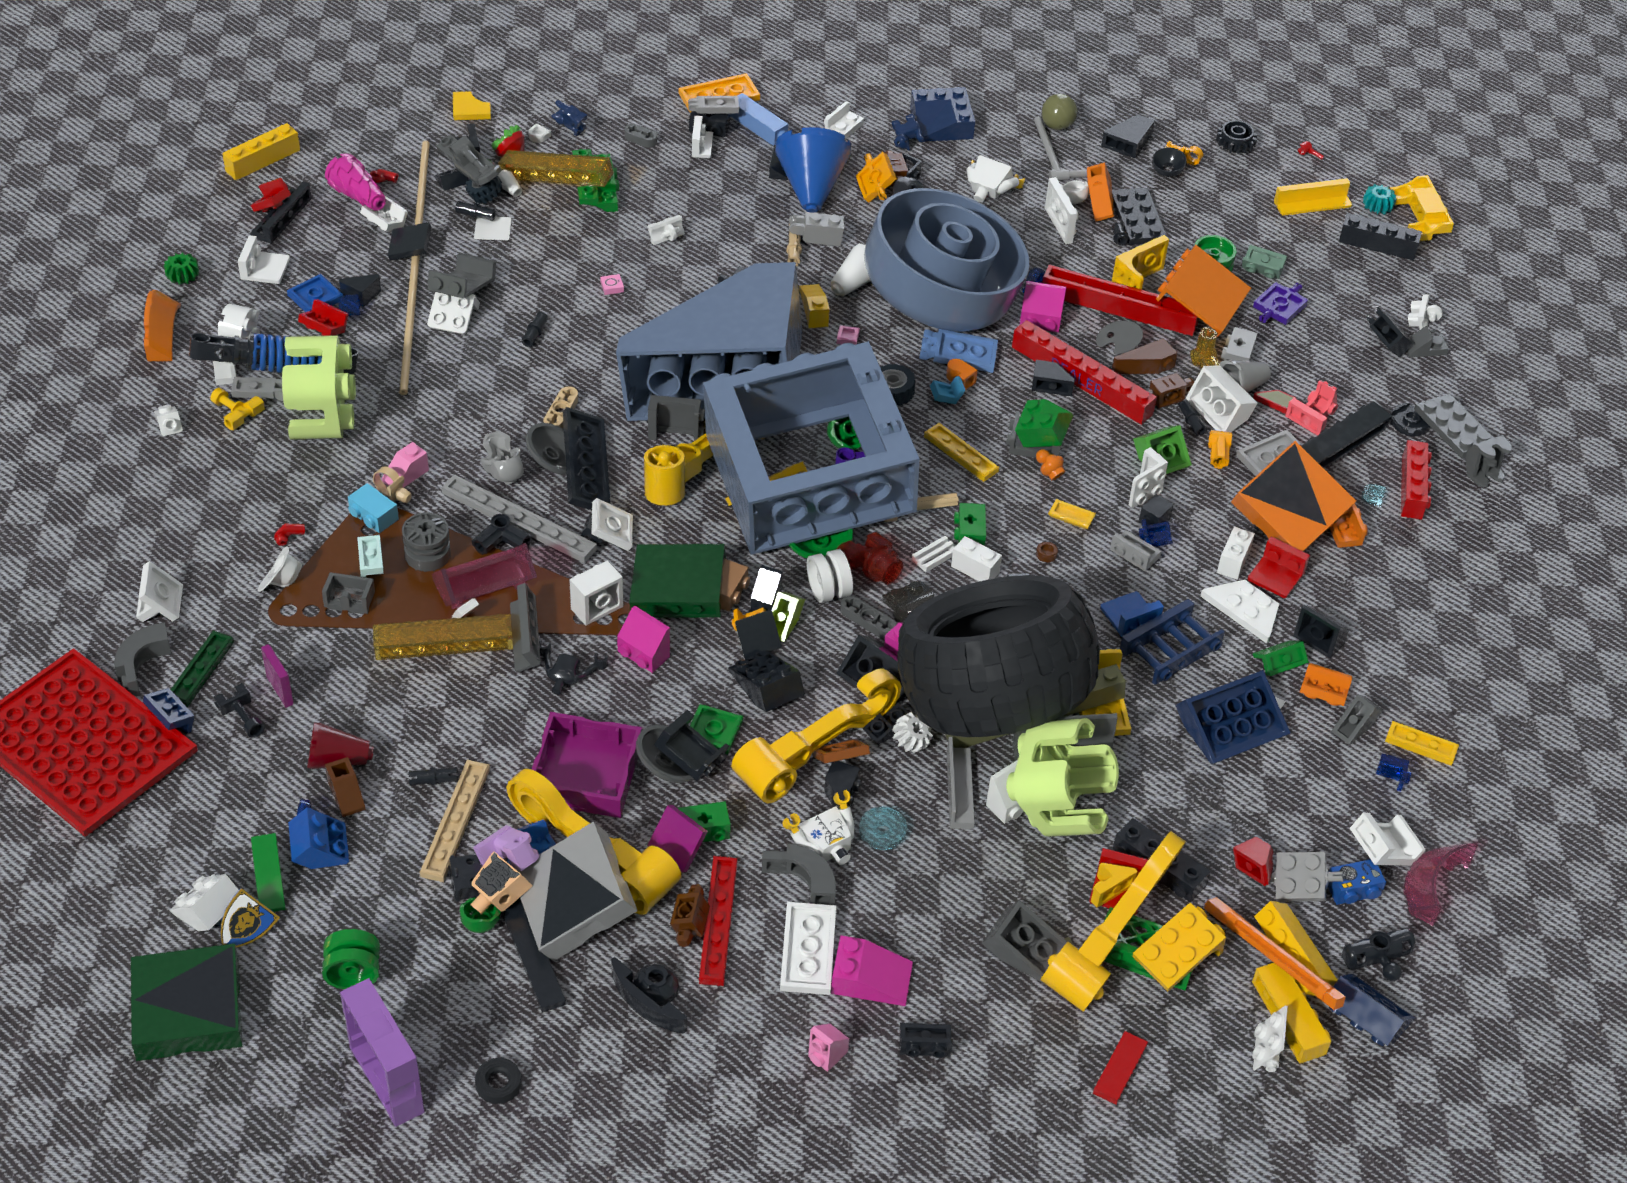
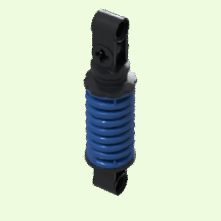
M250 332L248 338H240L237 335L227 337L194 333L190 339V358L199 361L231 362L233 365L243 363L246 364L247 371H265L268 366L269 372H274L275 366H277L276 371L281 373L286 365H312L322 362V356H288L285 350V338L288 336L281 338L279 335L273 337V335L269 334L265 336V334ZM352 347V369H343L344 373L353 374L356 372L358 351Z

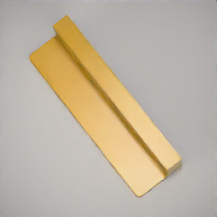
M1346 178L1279 186L1276 189L1274 203L1282 216L1350 208L1352 203L1347 196L1350 182Z

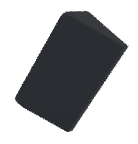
M773 145L769 178L788 180L775 153V145Z
M457 169L435 175L436 181L443 190L466 185V182L469 181L468 177Z

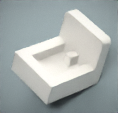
M165 405L159 407L158 411H154L162 436L183 431L175 406Z

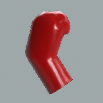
M383 169L373 170L369 173L375 183L383 181L396 183L399 177L397 173Z
M285 523L275 533L274 540L277 545L284 546L292 534L304 535L305 525Z

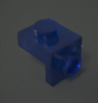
M1146 519L1141 520L1142 528H1139L1140 539L1145 540V542L1154 547L1173 544L1169 521L1147 525Z
M1382 753L1376 769V775L1398 780L1397 791H1401L1403 785L1409 784L1412 771L1408 770L1409 760Z

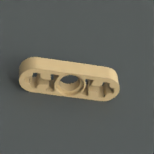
M564 387L559 391L544 417V423L564 428L563 412H557L556 410L559 408L565 409L566 407L574 409L578 403L577 389L574 387Z

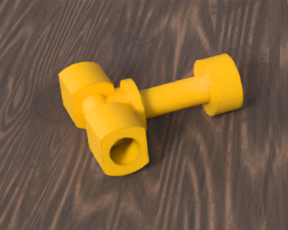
M216 388L210 396L211 402L217 406L225 405L231 409V412L224 416V424L230 430H235L244 424V418L247 416L254 417L265 410L264 401L258 396H254L245 403L242 401L234 402L228 398V392L222 388Z

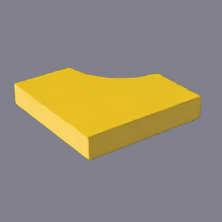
M453 92V119H491L490 102L477 100L472 95V92Z

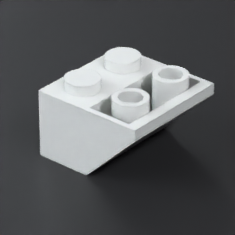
M213 874L208 877L201 876L192 884L193 888L188 893L181 894L174 901L175 905L170 909L171 913L197 931L210 930L223 917L229 902L239 891L226 874Z

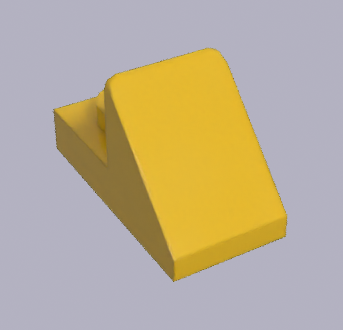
M1100 863L1097 873L1100 881L1093 887L1091 902L1098 908L1126 891L1136 879L1138 871L1131 867Z

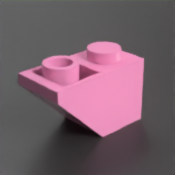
M830 1023L814 1026L810 1031L808 1057L814 1065L822 1067L828 1072L848 1052L849 1038Z

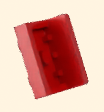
M278 178L259 185L258 187L263 197L250 206L254 212L259 210L265 212L272 207L275 209L283 204L282 200L291 195L287 184L282 178Z
M316 299L313 301L311 311L299 314L298 322L304 324L308 329L321 332L323 336H335L345 332L348 313Z

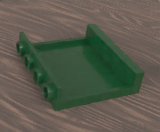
M637 544L629 601L630 610L636 606L654 618L721 617L720 598L724 559H726L725 544Z

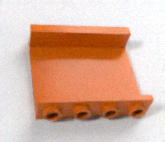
M1195 244L1191 250L1187 248L1181 255V259L1174 265L1173 269L1175 271L1172 270L1165 278L1168 282L1164 281L1158 288L1160 293L1156 300L1159 302L1166 293L1176 299L1212 328L1206 339L1213 343L1223 332L1251 287Z

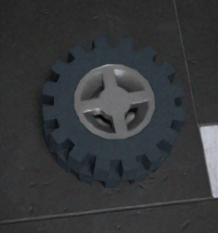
M497 175L481 186L469 179L466 182L467 186H465V189L476 203L485 204L488 200L492 201L493 197L496 198L498 196L497 193L501 192L500 188L503 185Z

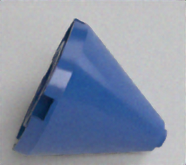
M807 127L802 128V133L793 135L792 130L787 131L776 140L775 153L802 208L806 212L813 213L822 208L851 156L850 140L847 143L845 135L826 128Z

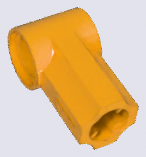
M1210 430L1208 448L1211 449L1210 464L1216 469H1222L1229 464L1232 432Z

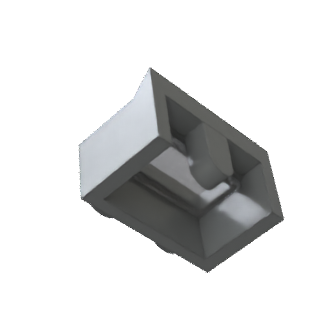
M330 572L322 590L324 607L339 611L347 610L352 613L368 614L369 606L375 593L374 579Z

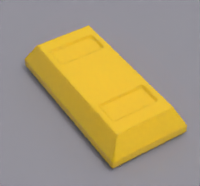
M1058 499L1055 500L1048 512L1055 519L1083 529L1089 528L1096 515L1094 512Z

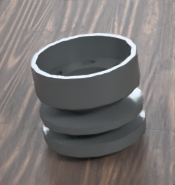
M430 512L418 513L408 518L402 526L405 560L408 565L415 570L424 572L442 568L451 557L449 529L446 520L440 515Z

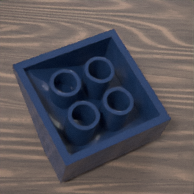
M966 87L911 91L910 110L918 122L924 140L919 142L974 138L975 118Z

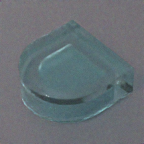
M1376 484L1366 485L1362 492L1363 500L1369 504L1381 507L1386 487Z

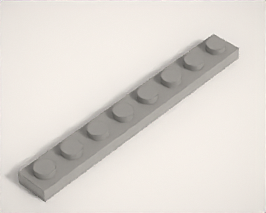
M453 475L441 487L442 494L491 518L496 514L509 516L512 524L531 534L532 538L583 563L597 550L596 543L456 475Z

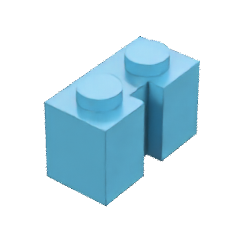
M368 483L348 496V509L352 516L363 520L367 527L373 528L378 533H381L399 520L397 504Z

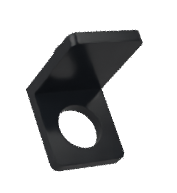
M904 153L905 163L906 160H910L914 164L912 168L907 166L909 171L906 177L918 180L921 175L922 161Z

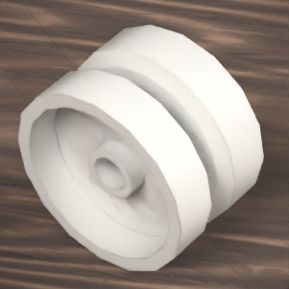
M841 549L828 551L825 557L822 554L808 556V579L812 592L819 603L832 601L834 595L837 598L851 596L853 592L851 570L847 558Z

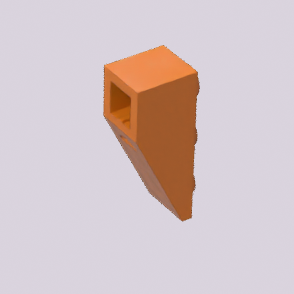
M1101 163L1087 167V180L1095 222L1114 217L1112 182L1106 164Z

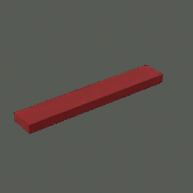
M713 856L708 898L710 908L705 924L699 984L724 986L738 858Z

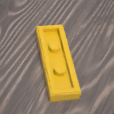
M1392 721L1385 742L1450 766L1453 764L1459 744Z

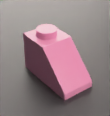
M413 442L398 451L389 465V468L396 471L399 476L403 475V488L429 471L427 452ZM384 474L382 482L389 486L393 481Z

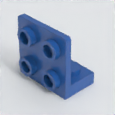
M1138 591L1100 605V609L1121 637L1162 614L1164 607L1159 600L1153 603H1146Z

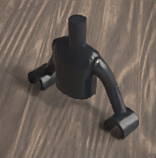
M539 640L540 656L544 658L546 675L555 682L552 693L555 695H560L564 684L572 685L578 683L595 670H603L608 666V656L606 655L603 660H598V653L594 655V663L579 674H577V671L581 664L580 660L569 654H559L556 663L552 666L550 657L552 651L551 642H549L547 647H542V640Z

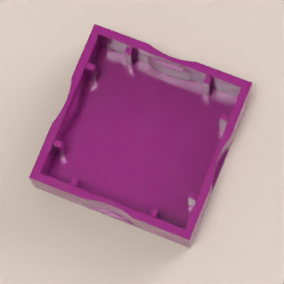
M550 712L542 735L541 749L534 760L531 770L540 773L548 779L572 810L621 818L639 757L636 750V740L642 731V727L614 722H598L584 717Z

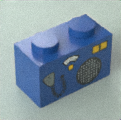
M1371 859L1335 866L1329 869V872L1343 871L1344 874L1343 882H1329L1328 884L1336 905L1343 903L1352 904L1358 900L1375 899L1382 895L1386 880L1379 866L1374 865Z

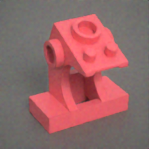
M1319 380L1316 391L1313 390L1309 394L1306 404L1295 398L1289 401L1285 417L1318 436L1325 429L1327 416L1333 415L1338 408L1337 388L1334 386L1330 387L1326 381L1322 382Z

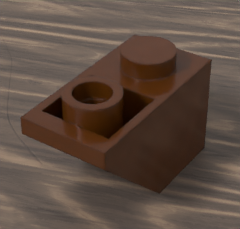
M346 757L325 764L328 784L342 817L366 810L356 774L349 758Z

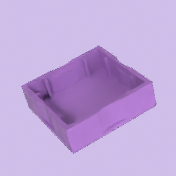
M368 978L341 991L340 996L350 1049L373 1086L393 1124L397 1127L423 1114L424 1107L417 1058L371 980Z

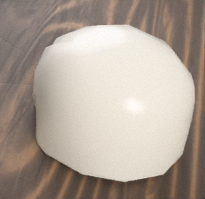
M1073 180L1063 185L1064 191L1070 197L1072 204L1082 203L1089 195L1087 181L1084 183Z

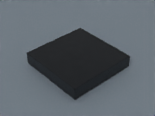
M426 222L393 229L387 255L389 260L426 254L432 228L430 223Z

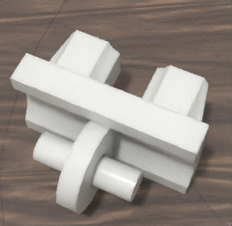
M677 215L649 224L648 232L652 244L656 245L667 240L674 241L676 237L684 235L682 216Z
M1429 294L1423 295L1422 301L1411 302V313L1408 315L1409 327H1419L1421 330L1423 327L1428 326L1429 320L1433 322L1442 317V309L1440 307L1428 305Z

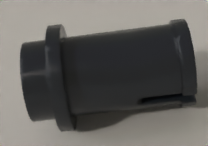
M1121 222L1114 223L1112 225L1114 242L1118 245L1126 244L1129 237L1124 230V225Z

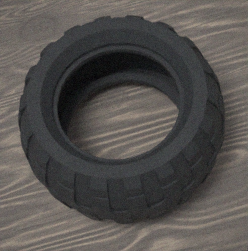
M1036 575L1000 577L949 590L915 608L899 629L898 670L905 694L921 722L935 731L951 736H997L1027 730L1051 722L1082 704L1094 689L1099 676L1100 645L1093 617L1084 603L1081 593L1066 582L1053 577Z

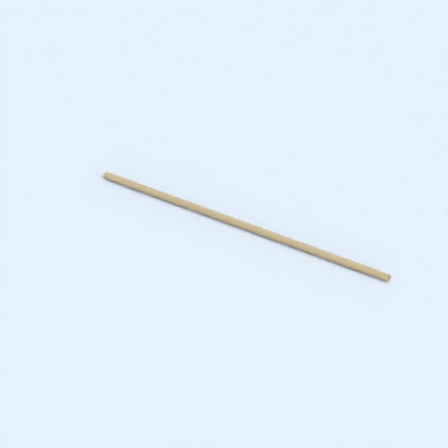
M428 141L422 142L415 225L423 223L430 147ZM420 255L412 256L399 390L401 395H407Z

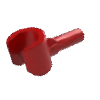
M1309 141L1300 144L1299 154L1310 153L1321 160L1324 158V155L1312 148V144Z

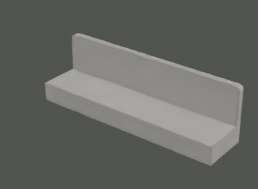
M949 737L946 755L950 829H974L971 749L953 748L952 737Z

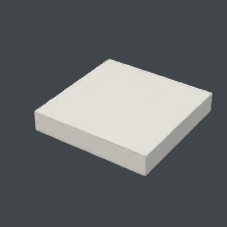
M596 498L592 502V535L629 551L632 548L633 515Z

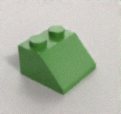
M1180 425L1168 426L1133 438L1139 460L1142 462L1144 451L1151 447L1168 462L1166 474L1192 465Z

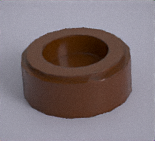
M1051 542L1038 544L1036 557L1040 561L1050 563L1056 560L1058 548L1055 544Z

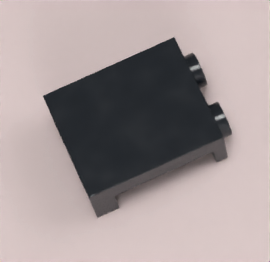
M686 710L663 730L654 745L698 781L703 775L708 777L716 768L715 764L719 767L727 758L725 752L730 746L724 744L718 750L689 725L694 715L689 710Z

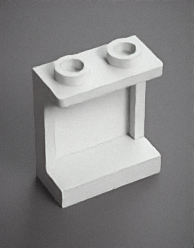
M1363 812L1349 828L1374 865L1412 866L1425 852L1424 846L1402 815H1396L1389 823H1377L1370 813Z

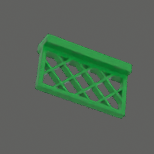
M1109 908L1105 920L1114 908ZM1133 915L1122 930H1129L1132 936L1123 938L1120 933L1115 946L1104 962L1154 979L1133 958V952L1138 947L1132 946L1129 943L1137 942L1141 946L1145 943L1143 940L1149 939L1163 925ZM1135 927L1145 928L1147 932L1138 934ZM1192 971L1174 987L1186 991Z

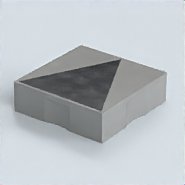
M594 821L539 854V858L524 870H517L533 885L520 898L539 951L553 961L584 944L594 934L612 927L637 911L627 882L620 873L618 859L609 835Z

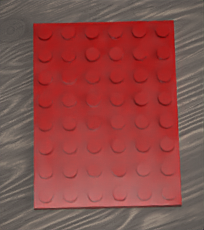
M74 648L0 700V767L84 837L198 751L195 743L176 728L168 730L143 702Z

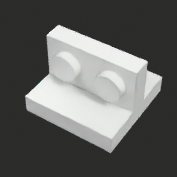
M150 561L143 565L136 618L144 622L160 613L173 622L179 618L183 584Z

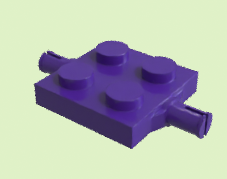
M1277 282L1271 285L1254 301L1253 307L1263 313L1259 316V320L1265 323L1272 317L1285 325L1288 324L1308 304V299L1298 293L1302 289V285L1296 283L1292 288L1284 287Z

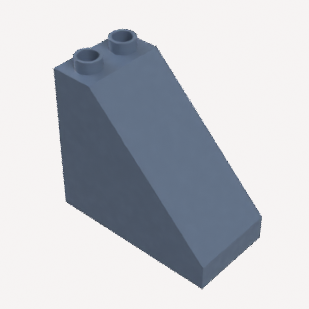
M796 262L755 263L620 337L616 355L627 421L648 420V406L651 395L701 400V408L705 409L703 382L711 381L713 377L719 374L735 375L751 371L760 364L769 363L775 365L792 361L799 356L802 339V320Z

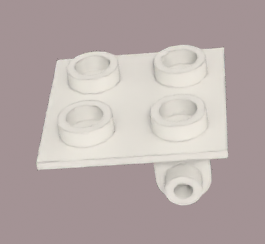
M1285 1005L1264 1022L1257 1025L1254 1032L1256 1037L1255 1048L1252 1054L1254 1059L1253 1070L1264 1066L1268 1072H1275L1279 1067V1054L1284 1050L1288 1006Z

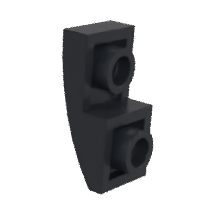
M898 702L883 716L879 713L862 729L879 745L894 737L895 733L892 729L897 719L909 712Z

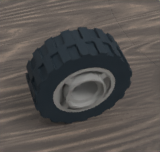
M886 364L885 366H880L896 405L900 406L908 403L913 398V395H915L914 373L903 365Z

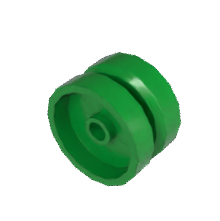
M1206 235L1196 240L1195 244L1230 272L1233 271V263L1237 251L1232 241L1218 235Z
M343 929L333 932L326 937L323 943L324 960L322 963V976L329 985L339 989H347L368 978L372 984L376 982L379 977L378 959L380 957V944L375 935L364 930Z

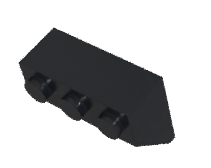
M858 635L836 674L857 688V683L863 676L876 669L884 668L897 678L901 684L900 696L895 705L906 696L898 670V655L872 637Z

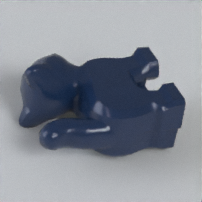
M556 100L555 104L560 109L552 114L551 117L559 125H564L573 131L577 137L586 129L587 124L582 122V120L586 121L587 114L581 112L573 105H567L561 100Z
M913 114L905 117L907 120L905 124H901L898 119L891 122L896 134L893 142L895 147L910 151L909 139L924 140L922 130Z

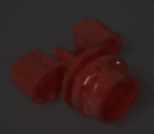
M878 532L867 535L865 546L860 543L855 544L850 540L842 543L837 548L841 549L845 554L850 570L862 566L863 574L875 582H882L885 585L892 584L903 571L904 564L898 558L897 552L892 549L893 544Z

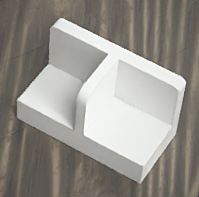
M213 361L216 385L233 384L234 377H237L235 365L231 362Z

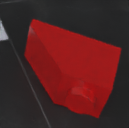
M1254 837L1233 847L1236 868L1262 885H1269L1274 866L1271 845L1258 837Z

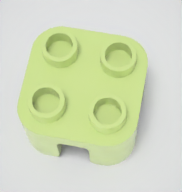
M339 336L286 337L285 350L288 356H322V362L320 364L286 365L283 367L282 391L284 407L296 410H323L325 419L290 420L288 426L289 438L291 440L343 438V430L354 429L353 404H345V400L356 399L355 375H349V373H344L343 369H352L351 344H340Z
M1087 718L1051 721L1027 729L1026 733H1022L1019 736V758L1015 772H1011L1008 775L1006 783L1009 798L1012 801H1017L1026 813L1030 824L1046 837L1101 834L1107 826L1109 817L1101 808L1074 810L1078 796L1082 794L1113 792L1117 787L1119 778L1117 758L1110 746L1105 744L1089 746L1069 745L1076 744L1079 739L1091 738L1093 736L1095 726Z

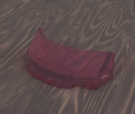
M1478 843L1436 848L1424 853L1417 861L1413 862L1406 874L1403 887L1404 895H1406L1408 901L1407 908L1411 915L1434 926L1441 910L1436 893V880L1440 868L1444 867L1452 871L1458 864H1463V867L1468 868L1477 850Z

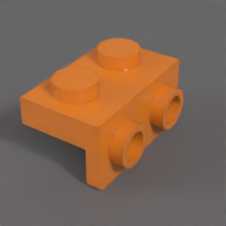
M1355 503L1330 527L1337 548L1361 546L1368 533L1367 525L1363 523L1360 509L1356 507Z
M1309 663L1300 693L1311 699L1319 698L1325 700L1330 705L1344 706L1353 677Z

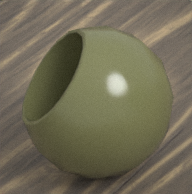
M1055 94L1048 97L1043 103L1041 116L1049 128L1064 130L1071 127L1075 122L1078 109L1075 101L1068 95Z

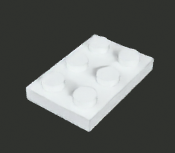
M1049 178L1045 210L1065 244L1073 243V238L1076 234L1075 225L1076 220H1078V211L1073 207L1070 197L1066 195L1063 185L1059 183L1057 178Z

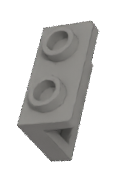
M1127 530L1121 535L1115 534L1112 537L1110 550L1144 571L1148 570L1161 556L1162 551Z

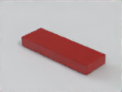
M1124 1031L1094 1088L1093 1094L1117 1105L1147 1047L1148 1041Z

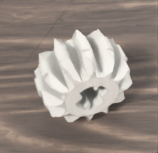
M910 712L897 719L892 729L895 733L893 739L899 741L898 746H904L905 752L911 750L915 753L928 746L929 741L933 737L930 733L932 728L921 722L917 714L914 715Z

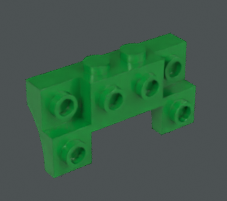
M591 149L572 150L574 168L589 169L591 186L577 187L579 205H593L603 209L605 212H617L618 200L616 191H619V180H615L617 179V168H613L610 154L592 155Z

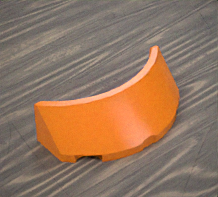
M158 290L149 291L146 299L144 348L147 361H172L174 320L177 309L181 307V304Z

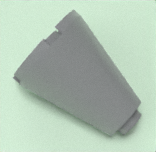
M1229 359L1219 363L1247 393L1267 382L1271 376V370L1264 362Z

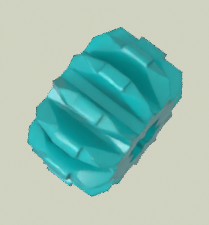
M1374 184L1373 187H1368L1363 197L1365 208L1370 209V212H1376L1377 215L1378 213L1386 214V212H1391L1396 202L1394 190H1390L1389 186L1384 187L1382 184L1380 186Z

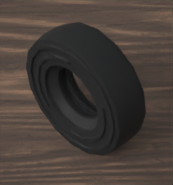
M492 1058L487 1060L478 1068L475 1074V1088L479 1096L492 1104H503L511 1101L519 1093L522 1086L521 1072L518 1066L509 1059ZM493 1074H505L508 1077V1083L502 1088L491 1087L488 1080Z

